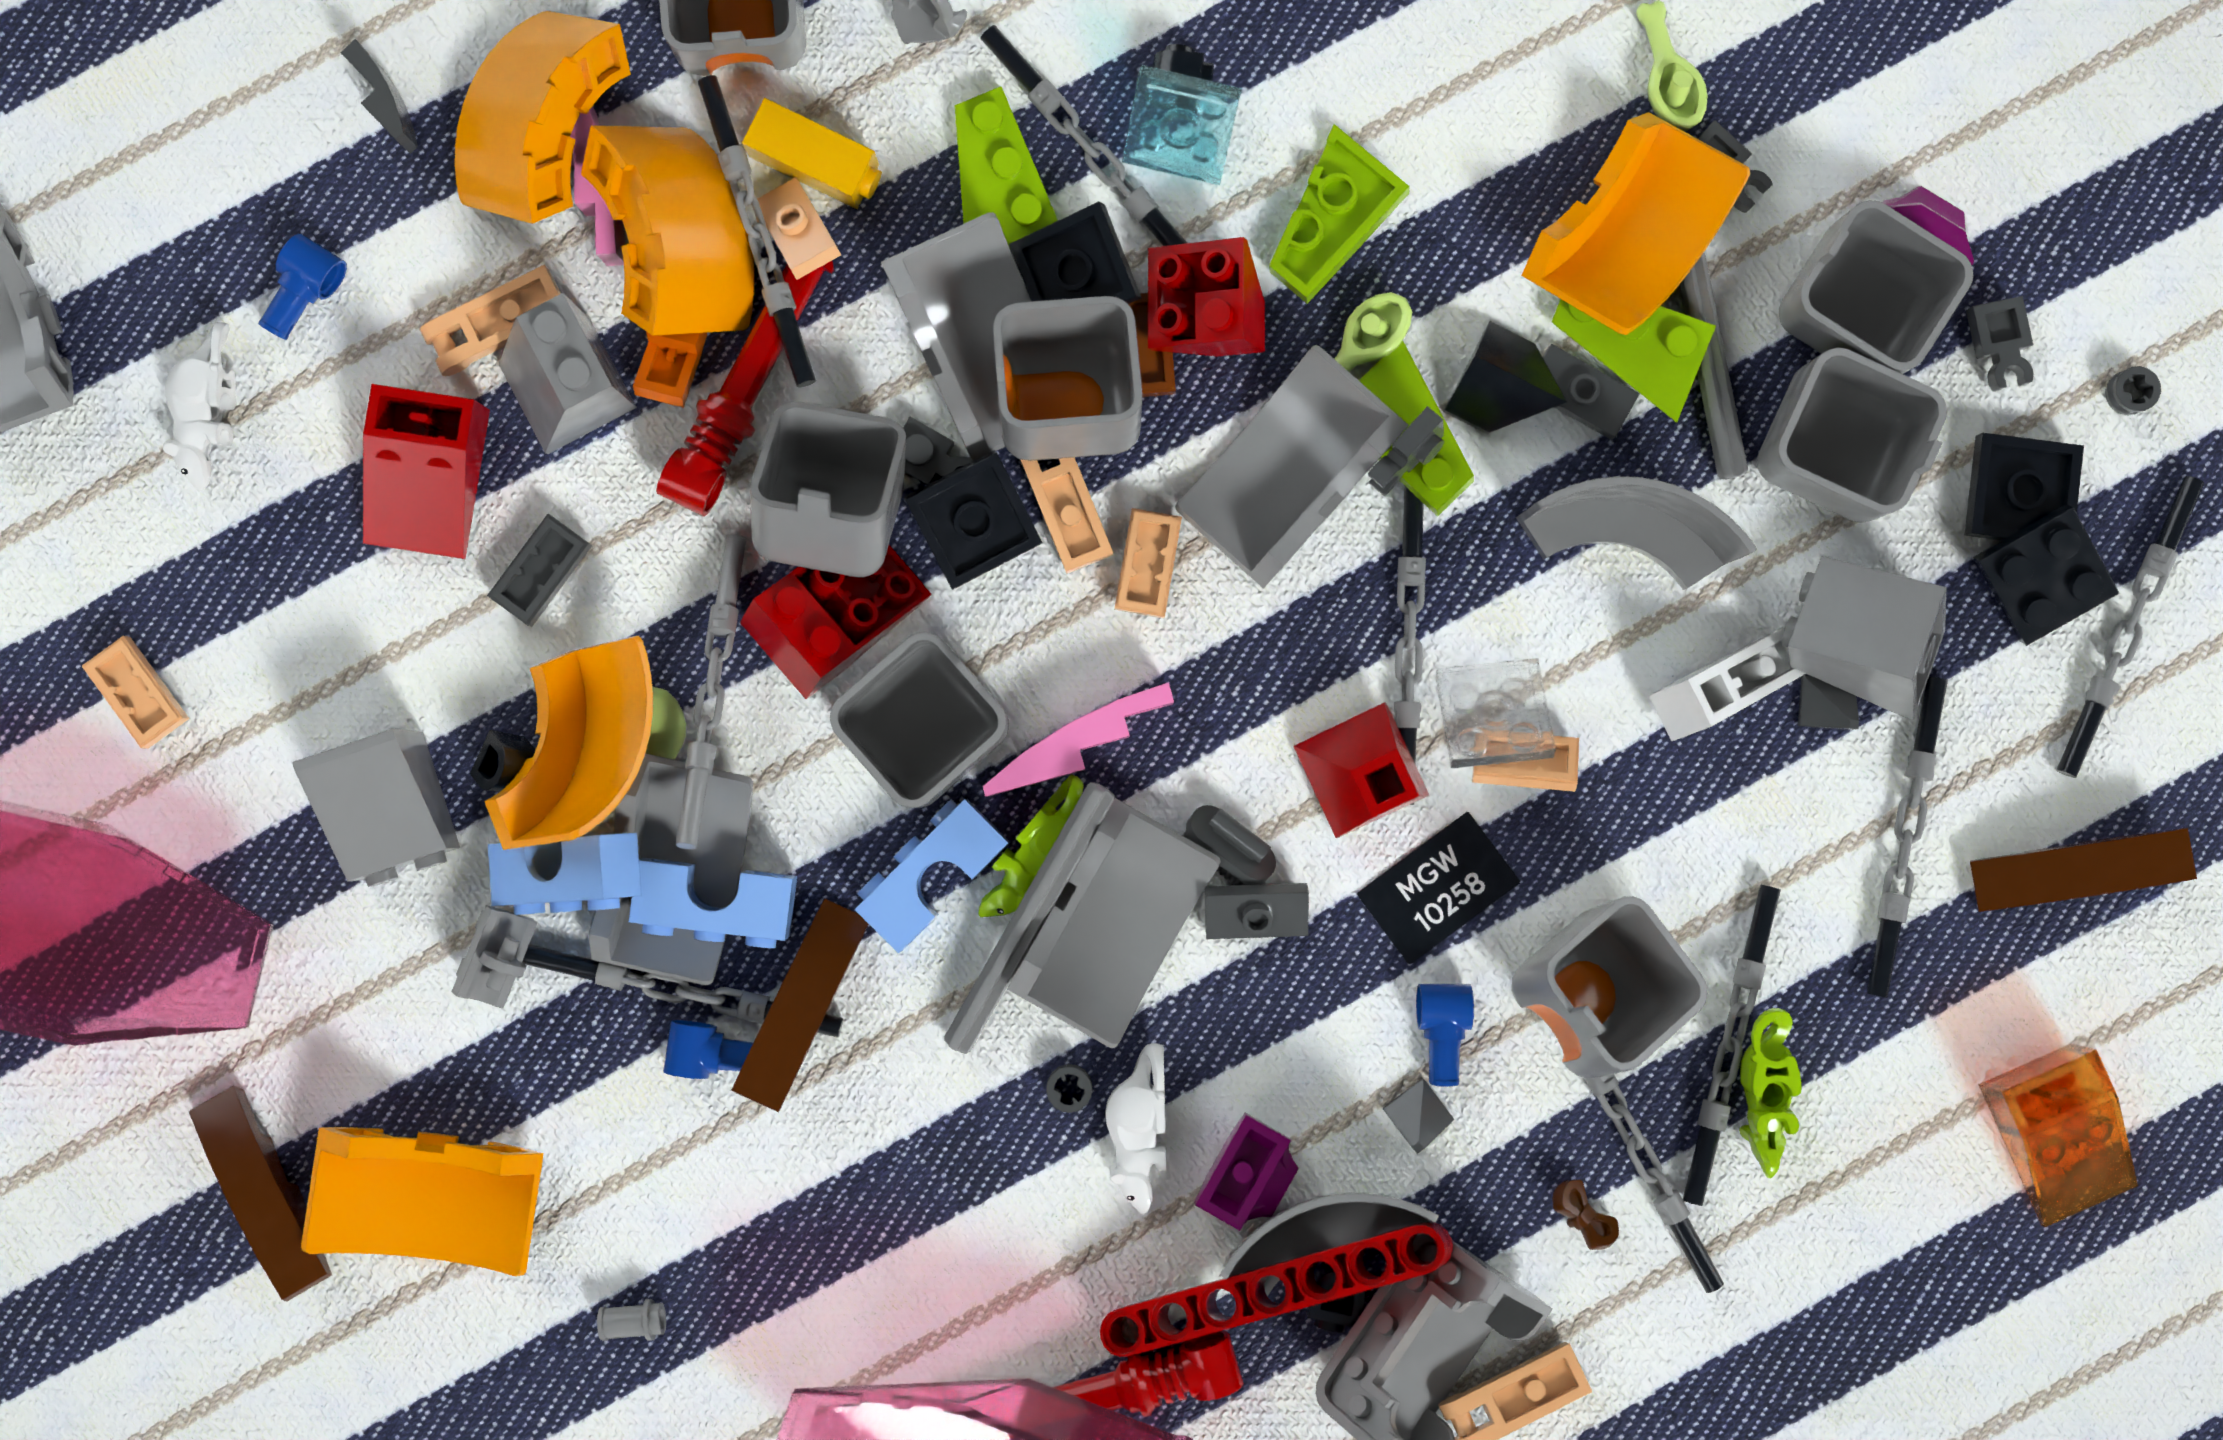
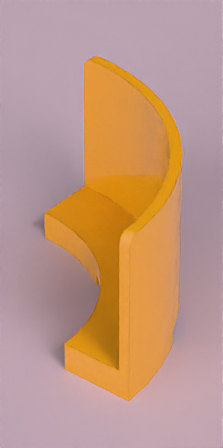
M544 11L514 27L489 52L469 86L457 126L455 174L459 199L463 205L531 224L573 207L570 172L576 139L570 136L580 113L588 114L593 104L607 89L619 80L631 75L620 24Z
M1650 112L1629 119L1610 155L1593 179L1594 184L1598 185L1599 189L1586 205L1577 200L1556 222L1541 230L1521 276L1619 334L1627 335L1643 324L1668 299L1699 260L1738 199L1750 176V169L1741 162Z
M591 125L581 175L601 195L613 220H622L629 244L621 246L624 262V298L621 314L652 336L741 331L747 329L750 324L753 308L754 259L748 241V233L743 227L729 181L725 180L717 154L712 147L696 132L684 127Z
M640 636L628 637L569 651L530 668L537 697V725L535 734L540 735L533 758L526 759L515 778L495 796L484 801L503 850L570 841L579 838L605 820L629 791L646 753L653 717L651 671L647 652Z
M319 1127L301 1242L302 1251L308 1254L360 1253L419 1257L477 1266L512 1276H523L526 1273L544 1153L492 1141L488 1142V1145L459 1144V1136L418 1131L417 1138L390 1136L384 1134V1130L379 1128Z

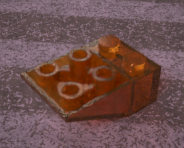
M2071 1043L1978 1084L2041 1226L2047 1227L2138 1186L2119 1098L2097 1049Z

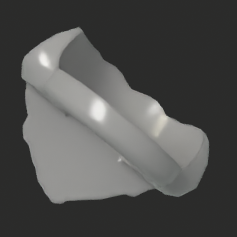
M892 0L893 10L891 17L894 20L898 35L904 44L933 43L951 38L957 34L967 18L968 12L966 9L954 12L948 0Z

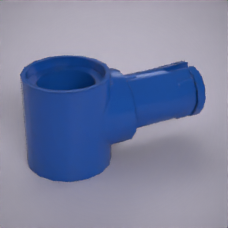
M296 234L291 237L281 249L275 264L276 271L281 274L277 281L281 286L258 322V325L285 340L288 339L308 303L315 304L318 298L321 300L329 298L341 285L347 271V263L343 259L303 234Z
M1418 984L1416 1017L1418 1029L1424 1030V1038L1429 1039V1083L1434 1086H1458L1461 1040L1465 1039V1030H1472L1474 1020L1471 984Z
M671 1020L663 1073L683 1078L708 1079L710 1073L718 1074L719 1070L740 1072L753 1043L725 1039L724 1033L716 1032L717 1026L688 1020Z

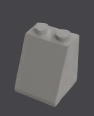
M564 293L515 318L498 365L547 455L637 408L593 323Z
M1821 556L1816 572H1807L1802 582L1799 601L1804 602L1799 617L1791 616L1784 630L1782 646L1788 647L1790 667L1902 717L1914 719L1946 629V587Z
M390 729L292 762L299 782L347 881L366 880L368 887L380 885L399 878L396 871L398 868L414 863L417 871L428 869L447 862L445 853L460 848L423 732Z

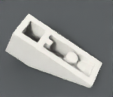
M1785 627L1649 695L1671 741L1712 727L1806 674L1790 667L1788 647L1782 646Z

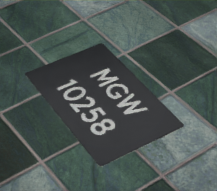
M1466 812L1360 890L1357 896L1405 961L1410 965L1520 884V880L1472 815Z

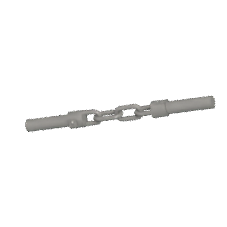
M728 535L726 537L716 603L710 609L705 642V655L709 659L706 683L698 689L693 721L698 727L696 741L688 743L685 768L688 772L676 838V846L684 849L697 848L708 775L712 774L717 747L710 744L712 729L720 723L725 691L720 685L723 661L730 657L733 649L739 614L736 602L746 547V539L739 535ZM714 636L726 638L723 653L719 647H715L712 650ZM706 692L710 697L717 695L712 720L708 715L701 717Z

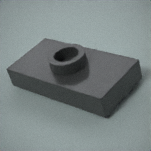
M1551 344L1546 350L1543 359L1567 403L1554 408L1611 440L1614 439L1640 393Z
M547 514L487 596L527 626L533 627L593 545L552 515Z
M1307 883L1205 887L1206 940L1308 936L1309 891Z

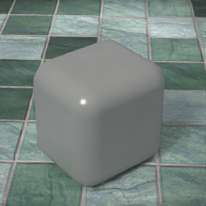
M1874 200L1864 201L1853 207L1827 229L1782 299L1779 306V320L1782 327L1789 334L1821 354L1833 348H1845L1903 374L1918 366L1932 348L1970 288L1973 280V268L1963 253L1886 204Z
M1845 348L1827 350L1802 366L1794 374L1758 453V470L1761 476L1770 484L1844 518L1859 523L1873 521L1902 509L1910 500L1921 474L1932 468L1942 446V442L1938 441L1937 438L1947 416L1945 400L1934 388Z
M790 402L776 409L771 418L750 483L751 535L753 546L758 554L772 562L852 577H867L878 571L885 560L904 489L906 433L904 428L898 422L886 417L805 402Z
M928 632L916 633L904 640L839 697L830 712V724L837 737L896 803L909 808H922L934 803L999 746L1006 738L1009 730V719L1001 705L940 637Z

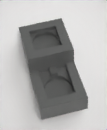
M354 39L340 53L375 88L361 104L411 154L418 146L414 127L404 101L383 68Z

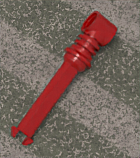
M833 261L826 263L796 280L788 264L786 265L782 275L784 281L789 283L796 305L794 314L797 321L824 270L831 274L833 273ZM766 304L720 391L710 393L706 400L699 399L696 404L698 413L696 422L700 426L693 425L690 433L694 437H686L684 444L688 449L681 447L674 451L664 466L657 484V494L704 517L711 511L723 489L727 473L722 466H730L732 459L728 455L735 456L738 451L734 444L741 445L743 439L752 437L756 430L751 425L755 418L751 408L784 348L774 316H769Z
M1222 1330L1184 1341L1179 1347L1180 1353H1177L1175 1348L1167 1349V1356H1164L1162 1351L1155 1352L1154 1360H1152L1150 1354L1141 1355L1139 1353L1128 1356L1127 1360L1120 1361L1113 1372L963 1411L958 1410L957 1403L952 1404L942 1416L941 1423L943 1425L958 1421L963 1440H1000L1120 1408H1125L1131 1413L1141 1412L1143 1417L1151 1416L1156 1407L1162 1406V1399H1165L1167 1404L1175 1402V1395H1177L1180 1401L1187 1400V1392H1190L1192 1398L1199 1401L1216 1400L1235 1393L1242 1388L1244 1383L1228 1331Z

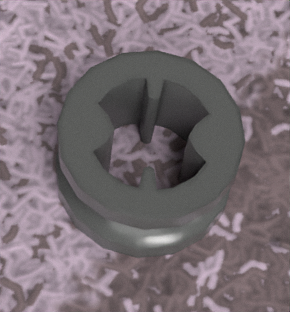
M2142 366L2131 367L2115 374L2108 381L2105 389L2106 400L2116 413L2135 415L2156 404L2161 394V383L2157 375L2150 369ZM2134 381V387L2142 390L2143 396L2132 402V394L2124 392L2123 386Z
M1065 1064L1059 1066L1052 1071L1047 1081L1046 1093L1048 1100L1054 1108L1061 1112L1072 1113L1080 1111L1088 1104L1092 1095V1081L1089 1074L1078 1065ZM1067 1074L1077 1076V1086L1084 1089V1093L1079 1099L1073 1095V1102L1063 1101L1061 1099L1062 1091L1055 1087V1083L1060 1077L1063 1081H1066Z

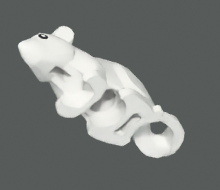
M224 322L214 323L202 346L195 353L174 365L168 373L165 382V397L174 419V439L165 441L163 450L173 457L180 473L198 492L203 491L210 481V451L212 445L232 446L233 444L232 427L228 423L221 422L224 410H234L236 404L235 373L232 369L223 368L221 362V350L226 343L230 331L229 324Z
M1157 1043L1147 1044L1143 1048L1137 1059L1133 1074L1113 1090L1107 1100L1105 1109L1106 1124L1115 1145V1158L1117 1162L1111 1165L1109 1178L1118 1185L1123 1196L1141 1214L1148 1212L1153 1201L1152 1187L1148 1176L1151 1166L1155 1164L1159 1171L1166 1170V1143L1157 1142L1156 1137L1157 1134H1165L1164 1045ZM1151 1067H1152L1153 1084H1154V1086L1151 1084V1081H1150Z

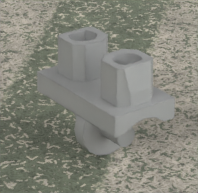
M486 905L476 923V932L466 957L461 960L456 973L457 979L451 992L460 998L478 1000L503 1009L515 978L524 975L527 966L522 961L538 922L530 917L514 915L513 912Z

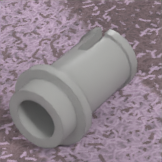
M645 1299L643 1305L613 1308L600 1307L598 1310L597 1331L599 1339L602 1341L645 1336L647 1341L655 1340L656 1335H663L666 1330L664 1304L655 1303L653 1299Z

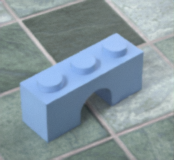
M952 799L948 801L930 820L936 828L922 842L916 836L910 839L893 857L899 865L886 878L878 872L857 893L863 901L857 906L855 911L898 954L939 915L925 901L921 892V879L929 866L938 861L951 862L960 867L971 879H974L1010 843L968 799H964L959 805Z
M637 833L581 836L570 841L503 850L501 843L488 844L491 905H513L514 915L545 913V903H550V913L582 910L583 900H587L588 911L620 908V898L641 896Z
M653 858L639 859L641 896H633L631 898L629 923L643 924L642 933L673 936L674 928L694 930V939L710 942H724L725 934L746 936L745 945L760 948H776L777 940L785 941L790 937L797 876L745 870L740 873L739 888L733 902L726 907H713L704 903L695 891V863Z

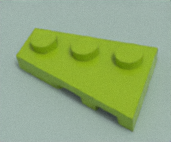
M1000 86L955 105L963 224L986 213H995L1009 246L1010 243L1058 221L1002 87Z
M1333 124L1327 137L1325 149L1318 164H1315L1311 172L1308 186L1298 208L1293 212L1269 264L1270 273L1308 304L1409 195L1410 186Z
M1560 299L1552 319L1554 325L1676 423L1716 328V325L1660 306L1634 331L1627 335H1622Z
M1402 341L1397 349L1389 355L1382 357L1359 381L1408 425L1427 406L1443 419L1444 436L1441 439L1444 440V444L1441 450L1428 464L1423 465L1419 462L1410 473L1406 471L1399 480L1438 517L1474 482V474L1404 341ZM1391 445V446L1389 447V449L1382 455V457H1381L1380 459H1382L1384 456H1386V455L1393 449V448H1392V445Z

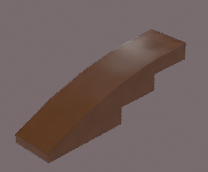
M2188 827L2078 842V844L1970 860L1979 912L2097 896L2197 879Z
M824 898L731 1091L774 1111L779 1112L869 925L858 913Z
M233 1085L190 1110L189 1114L204 1152L224 1196L255 1256L283 1301H289L332 1276L325 1254H308L301 1249L307 1207L299 1186L287 1181L271 1137L260 1133L245 1091Z

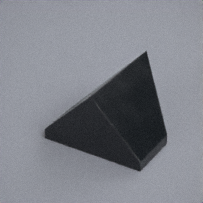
M1489 321L1443 412L1489 434L1567 403L1535 343Z

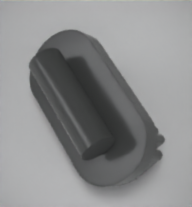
M1204 805L1197 808L1187 820L1186 831L1182 836L1217 855L1221 860L1217 871H1219L1220 875H1224V879L1228 880L1229 883L1233 885H1261L1274 873L1276 858L1271 850V846L1223 809Z

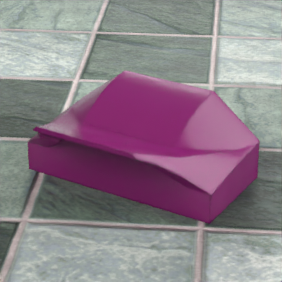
M1919 186L1898 198L1887 199L1882 202L1963 253L1971 265H1973L1974 258L1966 235L1964 211L1923 186Z
M1245 1112L1231 1131L1206 1175L1194 1201L1195 1206L1241 1231L1243 1225L1248 1220L1272 1217L1299 1169L1289 1151L1291 1139Z

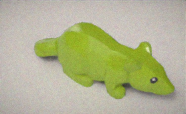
M1073 774L1069 775L1017 836L1016 840L1021 843V847L1015 853L1007 848L993 864L992 868L994 870H1005V875L1001 884L994 887L982 898L978 910L980 917L1005 916L1016 911L1083 794L1084 785L1079 777ZM1066 798L1063 805L1056 811L1055 808Z
M1780 1008L1768 1009L1758 1016L1751 1032L1752 1044L1744 1052L1740 1068V1081L1744 1088L1748 1105V1125H1742L1739 1128V1132L1745 1140L1750 1142L1754 1157L1759 1162L1765 1176L1769 1179L1779 1169L1780 1159L1786 1146L1784 1130L1790 1135L1796 1134L1799 1130V1121L1789 1107L1792 1097L1801 1094L1802 1089L1796 1058L1783 1045L1790 1033L1793 1020L1786 1010ZM1772 1022L1769 1029L1762 1035L1763 1030Z

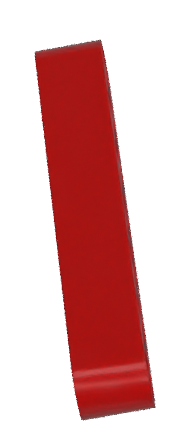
M1421 1222L1233 1275L1227 1279L1215 1280L1137 1302L1108 1313L1100 1327V1338L1104 1347L1111 1354L1127 1357L1422 1276L1444 1266L1451 1258L1453 1251L1452 1238L1448 1231L1440 1224ZM1418 1233L1428 1234L1435 1240L1438 1252L1433 1262L1422 1261L1416 1256L1413 1250V1241ZM1368 1247L1378 1249L1386 1259V1269L1382 1276L1370 1274L1363 1264L1364 1252ZM1319 1261L1328 1263L1335 1272L1336 1281L1331 1290L1321 1288L1314 1279L1313 1271ZM1269 1275L1278 1277L1285 1286L1286 1295L1282 1303L1271 1301L1265 1293L1264 1285ZM1221 1289L1229 1291L1236 1301V1310L1232 1317L1223 1315L1217 1307L1216 1297ZM1172 1303L1180 1305L1187 1314V1324L1184 1330L1176 1329L1169 1320L1168 1311ZM1125 1316L1131 1318L1138 1327L1139 1335L1135 1344L1128 1342L1121 1333V1323Z

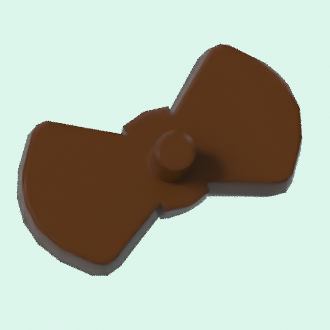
M1567 1180L1555 1188L1552 1197L1553 1209L1557 1213L1568 1217L1567 1225L1569 1227H1575L1578 1231L1581 1230L1586 1245L1590 1250L1609 1248L1616 1241L1619 1235L1617 1219L1597 1213L1588 1203L1582 1180Z

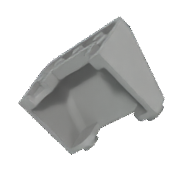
M1425 1233L1414 1238L1413 1250L1416 1256L1422 1261L1433 1262L1438 1252L1435 1240ZM1452 1241L1453 1251L1451 1258L1444 1266L1422 1276L1379 1287L1321 1372L1316 1383L1315 1394L1317 1402L1325 1413L1356 1440H1454L1453 1430L1447 1422L1436 1414L1439 1409L1438 1404L1446 1399L1488 1335L1494 1329L1500 1335L1512 1341L1529 1339L1540 1329L1553 1308L1512 1279Z

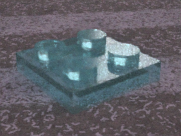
M1141 65L1122 163L1220 185L1242 88Z

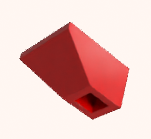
M1238 237L1148 248V349L1152 351L1216 357L1265 352V301L1246 238Z
M1386 702L1293 746L1335 838L1342 837L1429 796Z

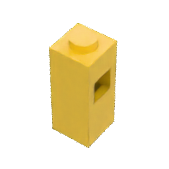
M765 97L742 141V145L750 158L791 178L797 177L799 182L855 209H858L863 197L870 199L873 196L881 179L882 171L878 170L879 162L874 150Z

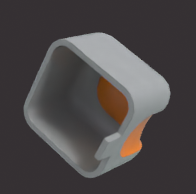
M659 0L661 28L664 38L683 69L692 74L710 76L719 67L740 62L766 63L773 66L776 70H785L796 66L804 56L806 30L803 0Z
M1101 296L1015 303L1007 305L999 311L994 319L993 334L1003 442L1007 450L1016 458L1027 461L1113 455L1128 451L1140 436L1142 416V385L1136 324L1132 308L1125 301L1117 297Z
M1634 896L1622 897L1581 913L1517 969L1512 977L1511 991L1519 1006L1534 1011L1550 1027L1558 1039L1563 1051L1562 1062L1566 1068L1576 1076L1586 1079L1630 1071L1640 1066L1703 1008L1708 994L1706 982L1690 958L1651 907L1642 899Z

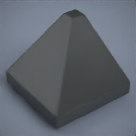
M1801 676L1798 726L1837 730L1858 729L1859 716L1856 696L1813 676Z
M1424 1078L1420 1079L1382 1108L1417 1154L1425 1149L1455 1120Z

